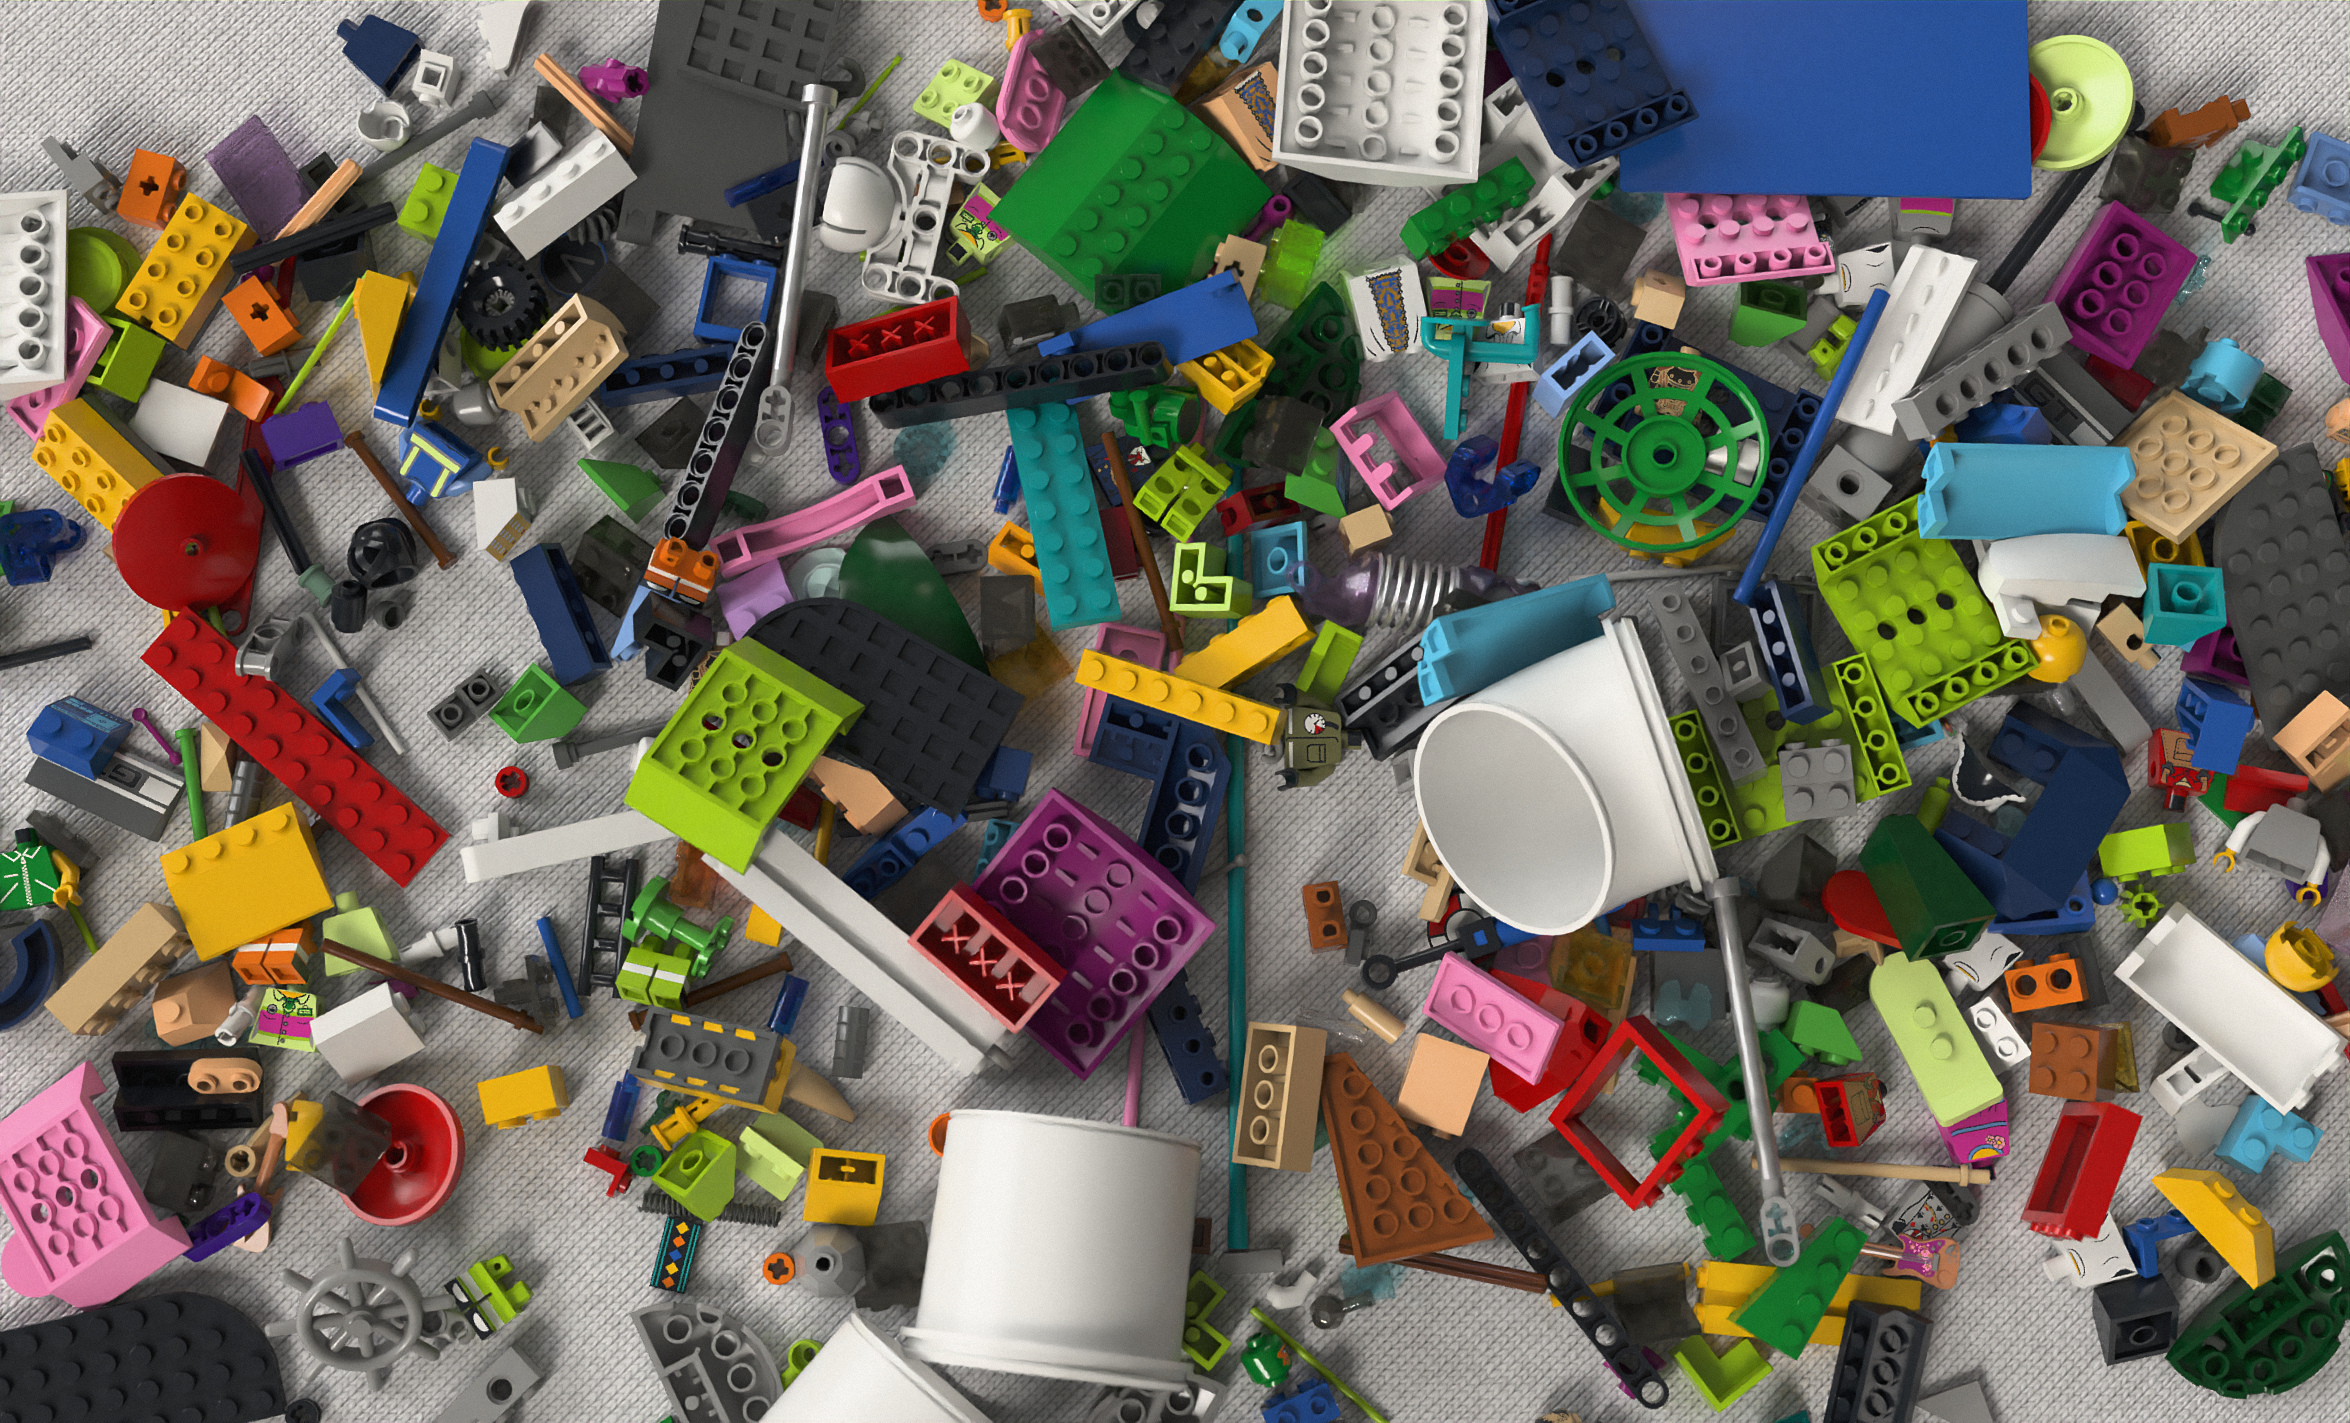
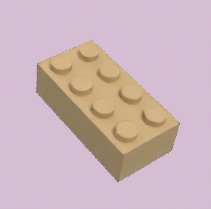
M147 902L44 1006L73 1035L103 1036L116 1026L118 1023L116 1018L125 1009H132L142 1000V992L150 984L158 983L169 972L167 967L176 958H183L193 949L194 945L181 916L171 906Z
M1249 1021L1232 1156L1233 1163L1311 1173L1328 1030Z

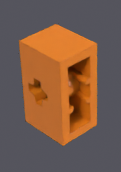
M136 148L116 212L127 222L164 231L177 211L175 204L179 191L184 189L187 181L186 168L176 158Z
M253 275L222 297L221 300L259 353L264 357L280 354L281 349L285 351L303 338L296 328L301 323L289 307L283 310L277 300L282 296L269 280L263 283L256 275ZM264 312H266L267 316L269 317L266 320H264V317L262 316Z

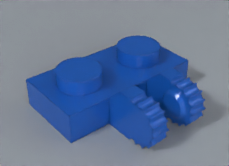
M1649 903L1648 918L1631 919L1630 936L1633 950L1704 952L1705 938L1701 921L1681 919V910L1676 904L1670 905L1668 911L1669 920H1659L1657 903Z

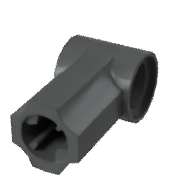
M2207 1240L2196 1247L2183 1248L2178 1253L2175 1261L2176 1269L2181 1276L2204 1284L2216 1282L2220 1278L2222 1270L2230 1265ZM2201 1259V1267L2197 1271L2196 1265L2198 1261Z

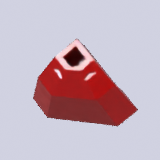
M1489 968L1487 971L1489 975L1565 1022L1542 1079L1538 1084H1531L1493 1058H1489L1488 1068L1494 1095L1517 1112L1525 1113L1566 1089L1576 1080L1599 1053L1612 1023L1588 1005L1548 985L1495 968Z

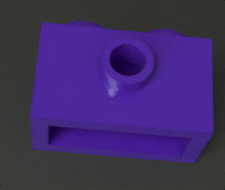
M327 400L321 403L317 401L308 402L300 406L299 411L286 416L284 413L273 415L266 419L264 424L260 425L263 439L278 472L344 448L343 435Z

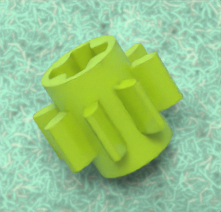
M2139 884L2134 886V894L2128 890L2120 893L2124 900L2121 905L2116 906V909L2122 910L2125 916L2122 920L2123 923L2136 921V927L2140 929L2145 928L2146 919L2152 923L2159 921L2158 916L2155 914L2159 908L2164 907V904L2158 903L2155 898L2157 890L2144 892L2143 885ZM2135 903L2144 904V911L2136 909Z

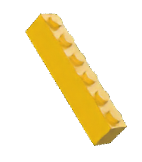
M1084 648L1074 681L1267 745H1279L1289 714L1288 710L1098 649Z

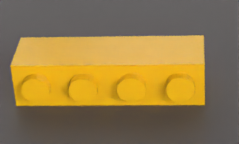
M1281 595L1266 604L1267 609L1241 619L1237 624L1238 627L1230 633H1221L1209 641L1210 646L1184 656L1180 661L1182 664L1173 670L1176 675L1230 692L1236 686L1246 682L1318 634L1299 601L1289 595Z

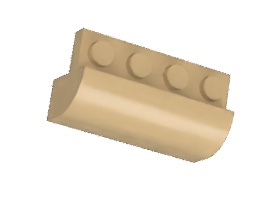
M576 293L488 381L498 406L519 414L530 440L541 443L629 356L622 340L628 334L626 329L605 306L591 298Z

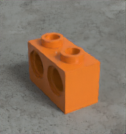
M2069 952L2048 956L2049 963L2035 965L2034 959L2014 962V969L2004 971L2012 1012L2090 999L2081 957L2070 959ZM2059 969L2067 970L2072 977V982L2068 988H2063L2056 982L2055 977ZM2025 975L2033 977L2036 981V990L2033 994H2027L2021 988V980Z

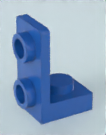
M354 668L338 669L310 699L317 706L319 715L325 720L332 722L340 731V737L345 743L356 749L370 747L375 742V739L342 704V702L349 699L355 693L356 688L354 686L362 677Z
M2174 1209L2160 1217L2138 1219L2135 1224L2122 1227L2123 1242L2138 1274L2148 1278L2158 1275L2157 1260L2159 1252L2156 1242L2196 1231L2197 1229L2178 1209Z

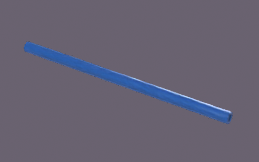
M1876 288L1872 293L1735 590L1732 600L1741 605L1748 606L1889 301L1891 295L1882 289Z

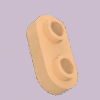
M248 1058L200 1059L192 1064L188 1075V1083L194 1090L203 1094L250 1093L259 1087L263 1071L257 1062Z

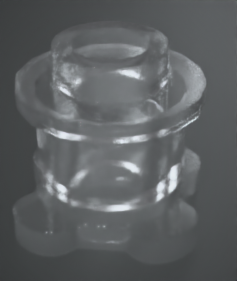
M2070 676L2067 681L2061 683L2051 682L2034 694L2037 699L2043 697L2052 711L2050 713L2052 717L2059 715L2061 719H2064L2080 709L2077 703L2082 698L2075 696L2067 684L2072 680Z

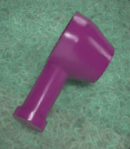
M1273 195L1262 208V220L1248 235H1244L1242 238L1259 243L1271 229L1282 230L1289 227L1295 217V206L1292 201L1284 195ZM1275 204H1282L1286 210L1278 212L1273 206Z

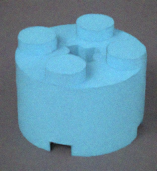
M2220 338L2219 342H2200L2180 377L2179 382H2182L2180 389L2184 395L2207 408L2212 403L2221 406L2219 412L2227 414L2239 413L2247 403L2262 373L2264 363L2260 359L2249 356L2239 350V344L2229 338Z

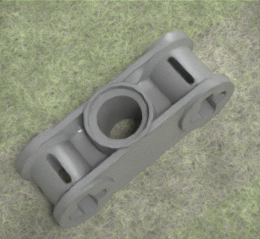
M266 611L259 624L237 652L235 660L236 675L244 677L246 674L265 676L268 681L276 680L279 671L302 640L304 631L303 618L300 616H294L293 619L277 617L273 612Z

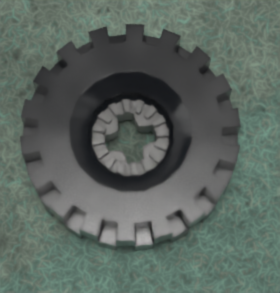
M502 260L501 266H498L496 261L488 262V269L484 270L482 266H479L475 269L478 273L475 277L467 275L465 280L467 286L463 287L461 291V298H459L456 305L458 311L455 312L460 323L472 339L482 348L485 345L489 351L495 352L498 346L501 352H509V345H513L517 350L523 347L522 340L527 339L529 341L534 336L532 334L533 331H539L544 326L540 320L548 319L549 313L545 308L549 307V302L545 297L544 290L533 274L527 268L525 269L522 264L515 262L513 266L509 260ZM507 303L509 307L501 314L499 310L503 308V304Z

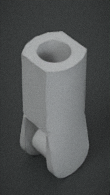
M1281 1248L1226 1251L1219 1256L1218 1266L1225 1275L1283 1272Z

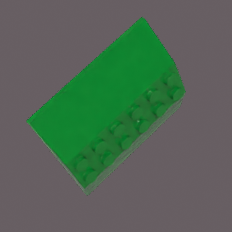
M1117 65L987 215L988 219L1010 235L1016 242L1108 317L1201 281L1216 263L1214 262V257L1219 243H1226L1229 234L1238 237L1274 194L1223 138L1171 96L1121 78Z

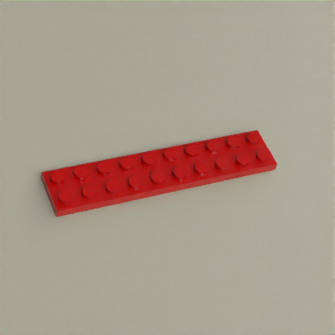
M186 605L143 653L140 659L403 889L407 888L453 835L355 749L345 743L339 735L276 680L268 681L265 676L246 674L244 677L237 676L235 660L239 648L195 609Z

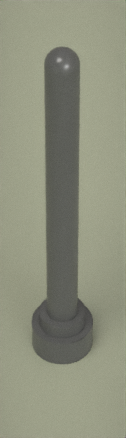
M484 89L472 96L473 100L468 102V107L363 168L362 174L352 186L360 187L475 118L478 120L484 117L486 120L498 113L496 107Z
M710 717L707 721L714 723L719 717ZM670 720L576 745L575 742L568 743L567 740L552 743L558 769L563 770L573 767V763L579 762L581 757L638 743L643 737L657 738Z

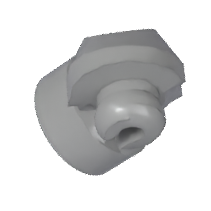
M867 109L850 115L844 123L846 128L843 131L834 130L825 136L822 158L827 164L836 167L838 157H854L856 145L866 135H872L873 137L881 136L884 123L881 119H876L875 110Z

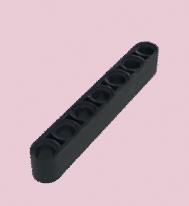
M761 321L749 323L741 333L664 523L663 535L665 539L669 540L674 536L684 540L689 549L700 552L708 543L756 424L761 394L770 386L777 332Z

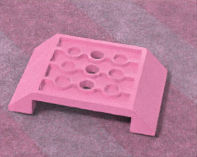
M1663 193L1686 285L1700 287L1835 272L1836 266L1829 242H1819L1806 196ZM1777 216L1782 218L1783 220L1775 222L1769 217ZM1736 220H1745L1750 224L1739 225ZM1709 223L1714 225L1715 228L1706 229L1702 224Z
M91 1060L81 1064L0 1122V1204L49 1293L84 1312L103 1308L194 1246L177 1215L158 1221L92 1101L107 1092V1089ZM91 1169L98 1176L97 1186L90 1180ZM67 1187L70 1188V1190L73 1193L72 1203H70L65 1196V1191ZM42 1204L48 1209V1220L44 1219L41 1214Z

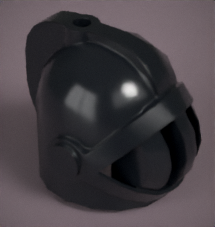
M382 518L360 525L352 534L351 544L347 551L348 569L352 576L364 585L367 590L392 587L418 576L420 570L417 565L416 544L408 526L403 521L396 518Z

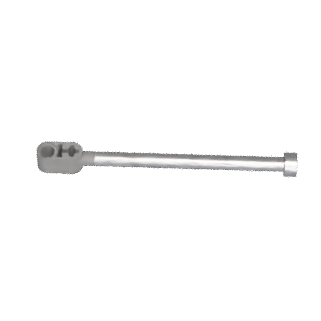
M805 85L801 105L808 110L770 386L762 392L760 397L755 432L756 441L762 451L772 457L781 456L787 452L790 447L795 403L790 395L827 117L828 112L836 110L838 95L837 90L824 85ZM781 397L785 405H779L777 416L780 420L778 421L775 420V411L770 403H776L777 398ZM775 430L782 433V438L778 444L770 446L764 443V438L768 432Z
M1738 877L1720 878L1713 884L1709 881L1703 883L1706 901L1714 902L1764 1199L1760 1216L1766 1252L1771 1262L1775 1265L1786 1267L1796 1262L1800 1254V1246L1792 1205L1785 1197L1735 897L1741 896V889ZM1777 1202L1780 1208H1787L1788 1215L1782 1217L1783 1228L1791 1226L1792 1234L1778 1233L1772 1237L1769 1236L1768 1229L1776 1230L1774 1218H1767L1766 1211L1772 1209V1203ZM1779 1239H1787L1794 1246V1254L1788 1260H1779L1773 1254V1244Z

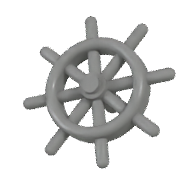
M343 1237L338 1241L341 1261L327 1266L311 1279L288 1268L281 1270L279 1274L280 1280L302 1292L298 1302L297 1319L269 1323L265 1327V1333L269 1337L299 1334L305 1348L315 1357L302 1373L303 1380L306 1382L315 1380L323 1369L329 1365L346 1371H365L369 1389L377 1392L383 1387L380 1368L394 1363L409 1351L432 1362L439 1359V1350L419 1339L423 1326L424 1312L451 1308L455 1305L456 1300L451 1294L422 1297L418 1285L407 1274L420 1257L417 1249H408L397 1263L393 1265L377 1259L356 1258L351 1239ZM346 1284L348 1296L345 1299L330 1290ZM391 1291L395 1292L402 1299L401 1302L380 1305ZM318 1301L338 1311L313 1316V1310ZM408 1315L402 1329L384 1320L386 1318ZM342 1326L331 1339L319 1330ZM375 1331L389 1340L374 1345L372 1332ZM352 1336L358 1337L360 1347L344 1345Z

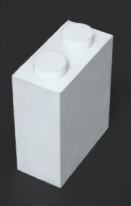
M151 377L147 391L139 398L140 406L137 414L131 418L128 427L159 456L214 475L239 411L228 403Z
M387 982L310 1021L315 1046L349 1087L426 1048L422 1034L426 1032V1027L418 1013L411 1014L409 1004L402 992L395 993Z

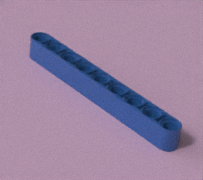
M477 136L471 143L374 408V418L408 429L415 420L504 177L511 152L508 146Z

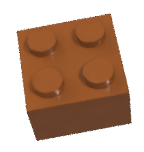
M2055 1020L2033 1022L2029 1093L2088 1102L2113 1100L2115 1096L2118 1028Z

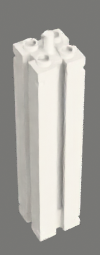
M773 823L762 837L764 849L744 876L706 853L701 859L717 871L723 878L941 1057L952 1064L963 1075L968 1077L971 1072L977 1075L990 1058L1005 1071L1013 1063L1014 1059L1000 1048L1012 1032L906 942L910 938L909 935Z

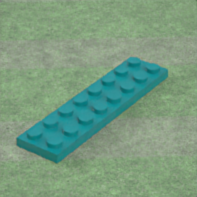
M1057 376L1052 378L1049 383L1055 382L1058 379ZM1026 382L1020 383L1015 389L1021 388ZM1066 400L1005 410L1052 632L1120 620V605L1075 404L1068 405Z

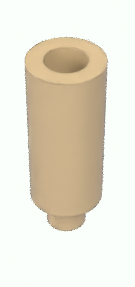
M1348 987L1340 997L1350 1005L1347 1009L1349 1013L1390 1045L1395 1042L1407 1026L1364 991H1361L1358 995Z

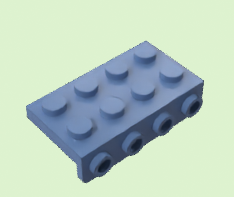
M2317 131L2310 134L2286 201L2295 204V207L2300 211L2306 213L2315 212L2323 215L2333 224L2350 226V144Z

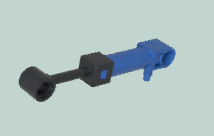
M1627 903L1593 919L1597 933L1604 945L1613 942L1612 930L1606 915L1620 910ZM1489 916L1459 926L1455 929L1457 939L1396 960L1381 954L1374 955L1363 963L1360 976L1367 988L1381 991L1391 986L1396 978L1399 977V973L1443 959L1446 952L1453 951L1456 954L1462 952L1464 959L1471 961L1542 935L1520 930L1499 920L1495 916ZM1380 963L1387 968L1388 976L1384 982L1378 983L1371 979L1369 969L1372 964Z

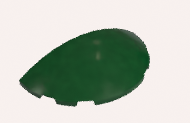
M1321 281L1304 299L1264 351L1274 358L1276 364L1256 395L1239 409L1225 416L1211 451L1216 456L1245 468H1268L1270 470L1287 468L1288 444L1308 421L1328 429L1351 408L1356 406L1362 384L1358 382L1360 363L1364 361L1362 341L1360 335L1355 333L1349 318L1350 309L1340 295L1325 281ZM1271 420V425H1274L1285 431L1282 434L1268 427H1265L1264 425L1265 423H1268ZM1265 432L1276 435L1279 439V446L1274 450L1265 449L1259 442L1260 435ZM1264 436L1262 439L1266 445L1274 446L1276 444V441L1271 437Z
M891 515L875 519L865 526L856 536L848 553L843 558L837 580L839 582V598L851 600L867 607L992 678L980 646L960 606L935 566L910 534Z
M2333 1229L2275 1256V1276L2256 1289H2253L2243 1278L2239 1279L2213 1300L2188 1325L2165 1356L2167 1362L2181 1376L2195 1386H2202L2215 1391L2220 1396L2234 1399H2247V1395L2261 1393L2274 1396L2286 1392L2311 1378L2324 1367L2340 1347L2341 1342L2338 1337L2345 1321L2350 1320V1252L2340 1233Z

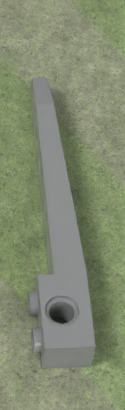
M519 1344L510 1346L448 1406L434 1423H476L478 1420L480 1423H506L516 1413L512 1407L523 1398L527 1402L543 1387L539 1381L546 1374ZM500 1379H506L512 1385V1394L509 1398L502 1397L497 1391V1384Z

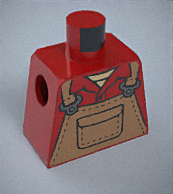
M2160 727L2152 730L2153 736L2148 739V786L2166 791L2163 804L2164 810L2184 813L2187 796L2197 797L2206 794L2215 771L2191 765L2190 759L2194 755V750L2186 748L2185 741L2190 739L2188 733Z
M1873 1072L1845 1073L1813 1082L1829 1147L1860 1146L1886 1121V1112L1882 1099L1887 1095V1088L1881 1080L1877 1079Z

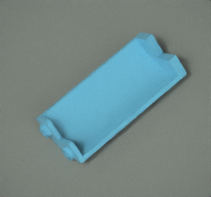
M1936 442L1927 457L1921 475L1923 479H1927L1925 494H1918L1920 538L2006 540L2032 535L2066 533L2117 536L2127 525V513L2123 508L2120 494L2136 477V466L2132 461L2129 447Z
M1601 573L1435 619L1424 632L1420 646L1425 649L1423 660L1418 661V680L1425 707L1481 691L1495 682L1539 661L1605 635L1597 616L1616 606L1613 590L1609 585L1606 574Z

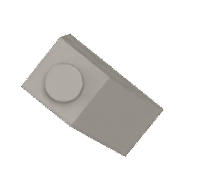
M1750 640L1719 656L1727 692L1731 698L1744 704L1752 699L1763 697L1769 690L1774 688L1769 676L1768 667Z

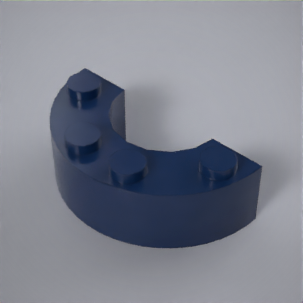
M1000 746L974 789L976 790L975 796L995 800L997 794L999 795L998 798L1019 803V799L1025 797L1035 754Z
M40 918L11 940L17 952L18 967L13 980L0 992V1034L19 1029L36 1019L46 1009L44 1004L59 989L64 971V953L59 935L50 920Z

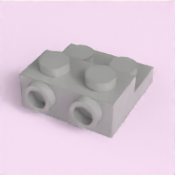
M52 135L40 143L82 196L104 215L117 210L122 194L119 188L123 186V183L99 158L92 161L86 154L76 152L67 141L61 144Z
M1842 739L1821 740V747L1807 749L1806 742L1785 744L1786 751H1778L1786 822L1857 815L1850 744L1843 745Z

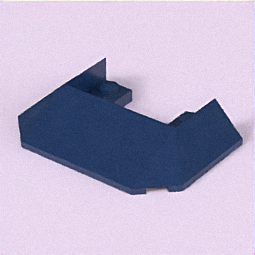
M1107 694L1088 761L1155 781L1137 845L1169 870L1194 898L1232 766L1210 726L1138 702Z
M2020 699L2006 714L2004 726L1989 748L1986 756L2045 787L2013 840L1954 808L1942 827H1937L1933 834L1934 839L1990 902L1996 912L2011 920L2025 918L2028 914L2045 910L2050 912L2063 908L2131 794L2116 747Z

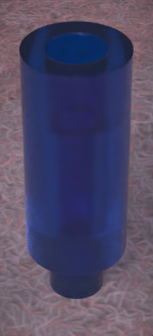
M1013 445L1007 446L992 495V499L996 500L994 512L1005 516L1009 506L1016 505L1021 489Z
M786 974L766 1025L771 1028L770 1032L778 1033L781 1036H784V1033L791 1034L810 982Z
M626 1069L623 1082L618 1080L616 1082L601 1132L603 1137L626 1142L642 1088L636 1085L638 1079L629 1074L628 1069Z

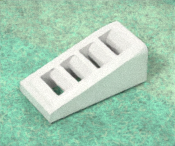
M590 396L564 419L593 456L621 436ZM585 405L590 407L577 419L573 420L571 418L572 415ZM594 414L598 417L583 430L578 427ZM603 424L605 428L601 430L598 434H596L590 440L586 437L598 426Z

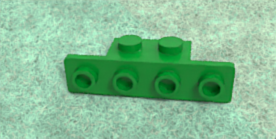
M2294 126L2278 148L2246 139L2209 187L2212 197L2234 204L2221 221L2225 243L2233 244L2239 234L2242 235L2247 230L2250 220L2258 210L2263 209L2274 188L2283 183L2287 171L2295 161H2299L2302 158L2306 149L2302 127Z

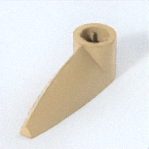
M793 1059L783 1096L852 1124L855 1114L841 1094L823 1077Z
M299 1090L286 1101L290 1110V1121H297L298 1112L292 1111L295 1100L307 1101L308 1095L302 1090ZM274 1113L255 1131L245 1145H237L228 1151L225 1157V1167L231 1175L242 1178H257L272 1134L269 1132ZM245 1156H249L248 1161L250 1165L248 1168H244L246 1165L245 1161H243Z

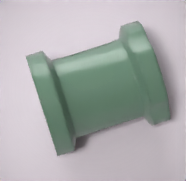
M318 562L310 566L300 576L298 585L301 588H307L319 599L318 604L322 608H327L331 605L332 588L338 583L324 571L325 566Z

